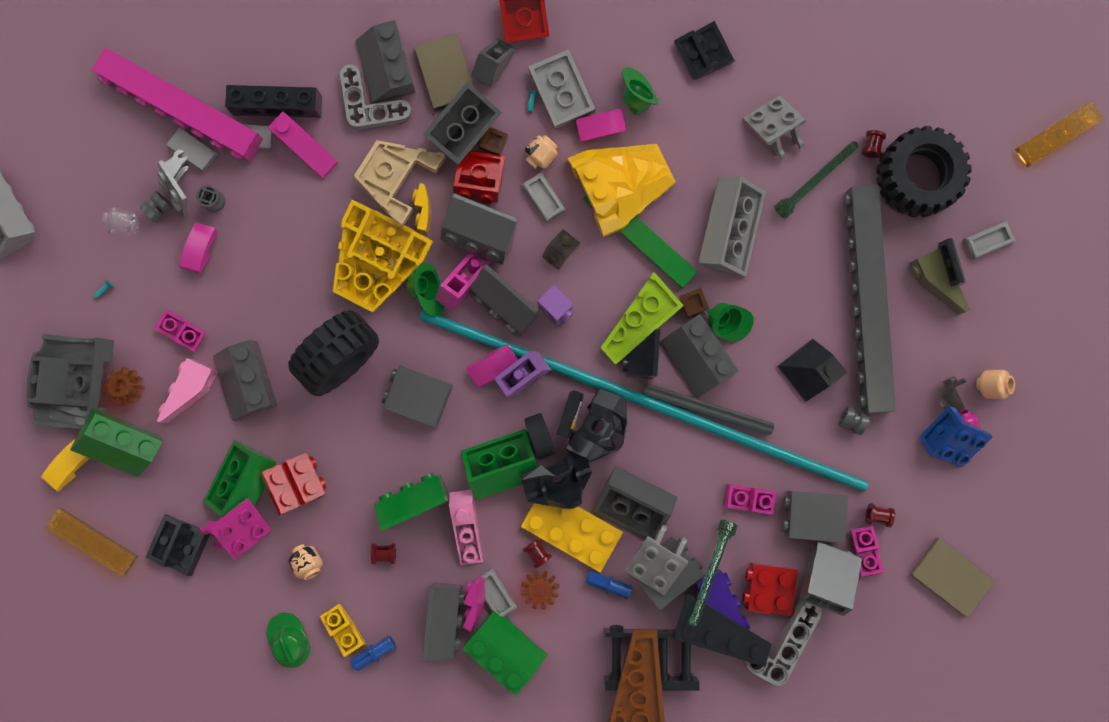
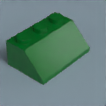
M92 408L70 450L138 477L153 461L163 441L155 433Z
M526 429L461 450L468 483L476 500L522 485L520 476L538 467Z
M234 440L203 502L220 517L226 515L246 498L255 506L265 486L260 473L274 467L276 461L266 454Z
M432 472L421 477L422 482L417 485H413L410 482L399 487L401 492L392 495V492H388L378 497L380 501L375 503L374 506L381 531L449 501V493L441 475L434 476Z
M495 611L485 619L462 648L514 696L531 679L547 656L538 645L505 616L501 617Z

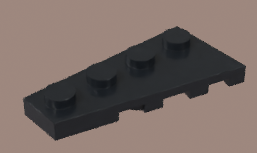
M686 592L674 639L766 667L772 646L769 641Z

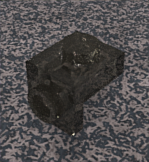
M563 229L548 244L542 257L559 270L569 256L578 248L580 242Z
M953 376L942 381L943 386L936 388L941 397L940 403L942 407L946 409L948 406H952L957 411L965 409L955 387L966 383L965 378L956 379Z

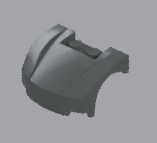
M44 334L42 335L43 344L40 351L33 352L27 377L26 401L27 406L33 408L34 419L32 424L34 426L81 429L92 408L106 413L107 408H98L101 399V379L104 374L103 362L112 363L114 340Z

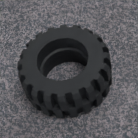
M923 126L921 129L916 127L910 129L907 133L901 134L886 148V151L882 153V157L879 159L881 163L877 166L876 173L880 174L876 181L877 185L882 186L880 194L882 197L886 196L889 199L887 204L890 207L895 205L898 207L897 212L901 214L909 212L908 215L910 217L921 215L923 218L945 210L963 196L966 192L965 187L969 185L971 180L967 175L972 172V165L967 164L970 156L968 152L964 153L962 148L965 146L961 141L957 143L954 140L955 135L952 133L945 134V130L939 127L935 130H932L931 126ZM910 155L926 156L936 164L940 174V182L936 190H923L911 182L906 171V162Z
M351 310L343 311L341 314L334 315L330 320H326L303 340L302 344L295 349V353L290 357L288 362L289 371L311 395L322 396L325 393L327 394L347 381L374 354L379 344L378 334L357 312Z

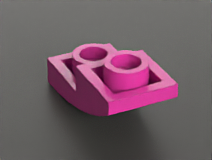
M622 109L607 111L576 120L581 142L627 131Z
M195 222L179 263L181 269L201 274L211 256L208 250L218 234L216 228Z
M168 309L165 310L154 328L195 352L206 334L202 329Z
M507 344L489 352L487 357L468 365L466 370L476 386L480 387L494 380L495 377L518 361V359Z
M727 484L724 507L773 515L776 492Z
M868 526L850 530L853 553L855 556L862 558L859 578L883 573L884 570L877 550L880 547L874 527Z
M481 576L474 582L470 581L464 592L467 595L464 604L469 607L463 616L466 619L463 628L470 632L479 623L485 603V580Z

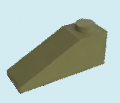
M940 249L910 262V270L913 277L957 315L970 311L960 286H950Z

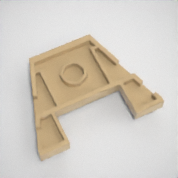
M376 140L354 174V180L403 228L413 209L394 199L395 195L415 164L436 174L446 159V154L443 152H427L426 149L418 148V150L405 148V145Z

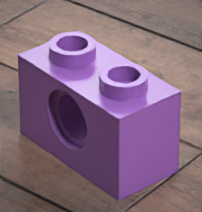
M555 285L538 300V307L557 326L560 323L564 325L573 316L574 304Z
M529 351L494 379L506 397H513L519 395L551 369L539 351Z

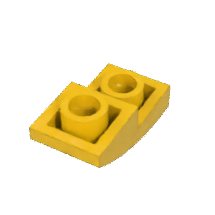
M420 183L419 188L414 190L412 202H414L416 209L421 211V213H417L415 225L419 233L428 235L431 223V205L427 189L424 184Z
M75 440L55 457L41 476L57 492L76 477L74 472L90 459L70 450Z
M341 604L336 605L320 616L330 637H334L344 657L350 656L366 645L359 630Z

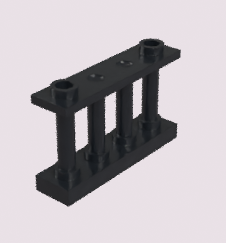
M610 625V629H604L605 637H612V672L609 673V676H604L605 690H617L621 676V638H631L633 630L646 629H623L622 625ZM657 629L662 691H700L699 680L697 676H693V673H691V644L681 641L682 673H679V676H670V673H668V638L674 637L676 629Z

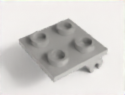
M781 96L776 97L743 117V121L768 146L772 145L775 155H779L780 160L785 158L780 142V137L790 132L794 144L798 143L799 149L804 146L799 127L806 123V119Z
M177 150L174 152L173 157L165 163L163 160L158 162L159 171L157 175L160 179L158 184L164 194L168 193L170 195V203L176 212L180 211L185 218L188 216L187 198L178 183L189 169L188 166L182 168L187 162L188 156L179 158V156L184 154V150Z
M665 525L661 526L654 539L649 536L646 537L624 569L625 572L662 595L666 594L688 564V560L681 557L682 550L687 542L686 538L682 537L674 553L660 545L667 529Z

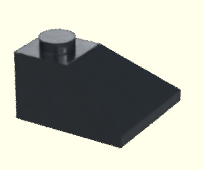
M655 329L627 355V358H623L622 372H626V377L654 379L657 377L660 329Z
M814 339L810 340L777 366L805 402L847 374V371L836 357Z

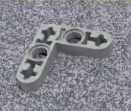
M350 64L341 69L340 79L346 117L352 128L362 130L407 122L411 118V107L404 100L366 105L363 81L359 69ZM349 72H353L355 75L353 76L355 86H351V82L347 77ZM352 92L360 94V99L355 103L348 100ZM399 107H403L404 110H407L404 111L403 116H400L399 113H397L399 111ZM357 108L359 115L363 117L360 119V123H356L355 120H352L356 118L354 109ZM388 108H391L392 112H396L392 113L393 118H390ZM377 110H384L386 115L384 119L376 120L374 119V113Z

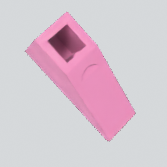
M189 358L182 362L178 369V378L169 387V396L158 410L159 417L157 421L169 423L207 394L213 385L218 370Z
M471 489L450 492L449 509L460 565L483 562L473 492Z

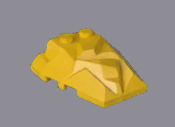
M657 144L592 149L567 158L575 179L579 178L592 205L594 219L603 237L624 229L629 224V221L637 214L640 215L652 201L655 202L676 183Z
M351 200L341 223L343 231L341 242H339L338 246L340 254L339 261L336 263L333 292L371 312H375L409 275L424 262L434 241L406 225L403 228L400 227L392 218L379 211Z

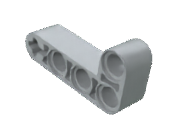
M799 600L792 616L789 617L768 656L766 667L760 665L751 666L750 662L743 660L745 666L752 673L773 685L780 686L785 684L821 618V608ZM806 607L812 610L811 614L805 612ZM799 618H802L803 620H806L807 623H806V624L803 623L802 621L799 620ZM801 626L802 633L794 637L793 629ZM785 647H791V654L787 657H782V650ZM779 667L781 671L779 676L771 677V671Z

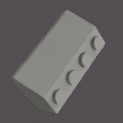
M0 169V260L29 244L35 229L32 222L28 221L21 203L17 202L11 186L4 180Z
M723 176L718 178L704 242L700 252V264L712 270L746 277L766 191L741 176Z

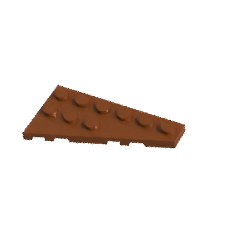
M657 629L632 631L608 722H665Z

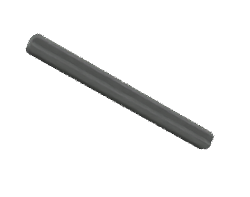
M647 383L643 389V394L761 433L770 435L774 430V423L659 386Z

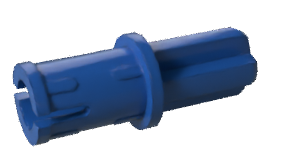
M590 571L586 578L588 585L602 589L606 594L612 593L628 600L632 591V585L613 579V576L609 578Z
M389 635L377 644L369 645L367 650L350 660L353 669L359 671L374 661L378 662L380 657L393 649L395 650L396 644Z

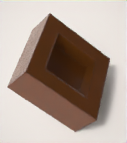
M490 127L483 135L479 149L495 155H501L508 139V134Z
M702 288L679 296L687 317L709 309Z

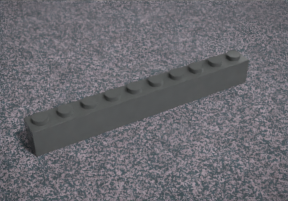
M879 185L852 186L844 194L843 204L844 207H847L845 228L849 231L846 246L847 251H850L851 258L848 262V271L852 274L850 294L854 299L851 314L855 318L856 326L853 328V338L857 341V350H855L854 356L855 362L858 363L859 372L856 374V382L860 386L858 406L864 413L896 411Z

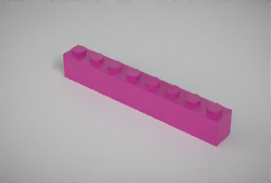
M106 47L91 69L98 75L97 80L108 87L111 84L117 87L116 91L122 95L136 97L134 101L145 108L148 105L155 108L153 111L165 119L167 116L173 118L172 122L180 128L185 129L186 126L192 129L191 133L202 140L205 137L210 139V144L221 151L223 148H226L230 151L229 155L239 161L245 159L251 162L263 141V138L257 132Z

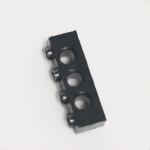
M226 85L225 107L232 115L278 117L284 112L289 117L321 118L322 95L317 87Z

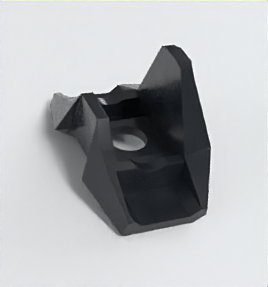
M601 388L587 406L589 414L578 431L573 430L566 446L567 452L585 458L589 462L621 449L624 444L627 427L626 399ZM598 421H602L604 423L603 429L600 432H593Z
M568 453L561 462L547 468L540 465L520 477L528 502L564 509H574L582 504L583 490L592 474V470L585 458ZM563 477L560 482H553V479L557 480Z

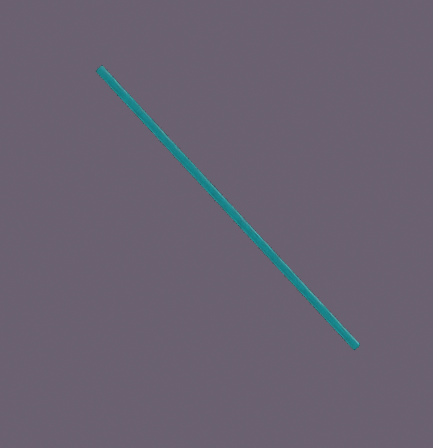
M423 310L420 314L419 320L491 348L498 349L508 344L517 358H522L530 351L443 316L433 317ZM541 355L553 372L594 388H601L630 402L859 491L865 492L868 487V481Z

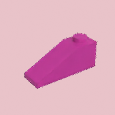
M284 112L268 127L276 138L323 179L338 164L323 147Z
M469 253L440 285L435 300L454 312L471 292L469 288L486 264L490 266L492 262L480 255Z

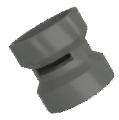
M211 185L202 186L196 194L198 203L210 212H218L225 206V196Z
M157 191L151 195V199L148 202H144L139 206L155 223L161 219V215L164 212H169L173 208Z
M847 406L840 416L838 426L844 429L852 428L853 433L861 436L869 424L870 415L864 412L858 413L855 408Z

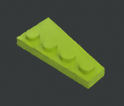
M653 272L600 349L616 365L684 305Z

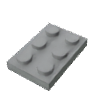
M569 50L528 66L529 73L554 129L595 112V107Z

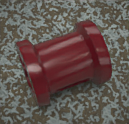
M868 130L866 132V145L862 149L861 154L869 158H881V147L883 140L886 139V133L879 130Z
M873 503L868 505L865 514L867 524L874 522L883 524L888 528L893 526L895 519L894 508L876 507Z
M540 538L535 539L522 549L523 552L528 553L535 563L533 565L535 569L552 557L551 554H547L540 544ZM534 549L537 550V552L540 554L541 557H538V555L535 553Z
M372 543L371 564H376V562H391V564H395L396 543H392L391 546H377L376 543Z

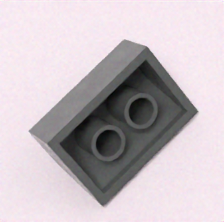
M395 20L372 26L356 40L373 104L416 92Z
M467 82L423 135L455 163L459 164L502 112Z
M454 193L442 225L440 240L445 241L449 245L463 248L471 254L485 257L491 262L503 265L513 244L518 219Z
M487 264L482 268L469 288L473 293L471 297L479 305L485 303L490 308L488 312L496 320L499 318L503 319L507 323L505 327L513 335L516 333L522 335L539 316L538 309Z
M701 314L660 341L697 398L739 371Z
M253 340L243 341L228 346L213 356L233 420L278 406L258 342Z
M615 466L592 512L645 539L647 536L654 539L661 526L665 525L671 517L677 496Z
M435 582L429 588L422 661L449 660L454 658L455 652L459 653L461 638H457V631L462 629L463 615H459L460 605L464 606L465 591H461L462 585Z

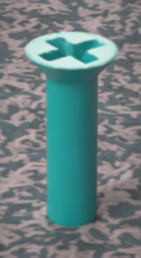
M529 91L528 112L533 110L535 96L538 94L535 91Z
M106 280V284L93 296L98 299L110 287H114V285Z

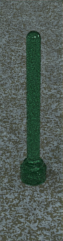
M856 141L849 143L789 199H781L775 204L776 212L782 218L787 219L794 212L795 204L858 148V143Z
M720 520L717 528L719 539L689 620V624L693 627L697 626L700 621L728 539L735 536L738 526L729 520Z

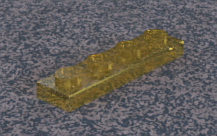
M1090 101L1019 146L1015 151L1028 168L1102 121L1104 117L1095 104Z
M63 508L56 510L45 527L51 533L122 577L127 575L138 558V555Z

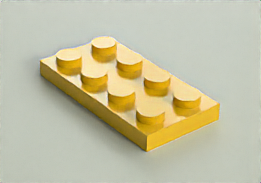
M534 503L521 525L522 528L600 573L623 533L621 530L579 506L574 509H564Z

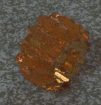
M122 367L121 370L114 368L112 369L113 375H105L109 381L101 385L107 387L103 394L110 396L109 401L111 403L117 402L118 405L124 406L126 402L133 404L134 398L141 397L138 390L144 389V386L139 385L143 378L137 376L136 370L132 369L129 371L128 367ZM125 384V388L121 389V385Z
M536 569L534 570L535 578L528 573L526 578L529 582L522 581L521 583L522 587L527 588L521 591V596L529 595L525 603L529 604L533 600V609H536L538 603H541V608L544 610L546 609L545 601L550 605H554V600L550 596L559 597V593L553 591L560 587L559 583L551 584L556 577L551 575L547 579V570L543 571V576H539V571ZM537 584L540 587L541 584L545 586L544 594L541 595V592L539 594L535 593Z

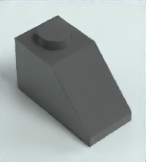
M496 38L479 52L471 76L475 77L480 83L491 86L501 76L516 48Z

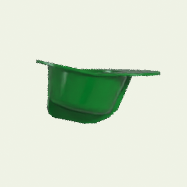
M624 68L622 70V77L626 85L622 99L633 115H639L651 105L658 104L659 100L645 76L633 68Z
M423 263L409 275L406 284L407 291L412 298L419 301L425 313L434 317L440 315L445 308L444 305L435 300L441 282L436 268L430 263Z
M719 303L713 309L706 310L709 314L708 324L714 335L728 341L736 342L742 340L749 334L754 324L752 313L737 305Z
M285 612L274 616L268 623L266 630L273 656L284 667H298L307 660L310 653V645L303 625L299 618L291 613Z

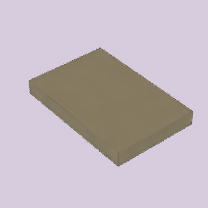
M457 34L414 46L434 111L445 108L467 82L473 86Z
M940 538L934 540L910 573V575L967 618H969L995 582V580Z

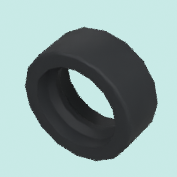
M538 413L525 418V425L538 459L556 454L542 414Z

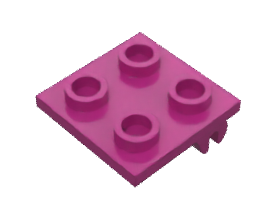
M248 498L217 522L207 521L208 527H200V531L203 534H211L217 538L219 543L212 542V546L215 549H222L228 552L234 560L272 531Z

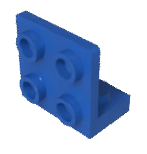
M948 406L919 436L930 456L959 467L967 464L993 438L991 433L966 424L957 409L952 406Z

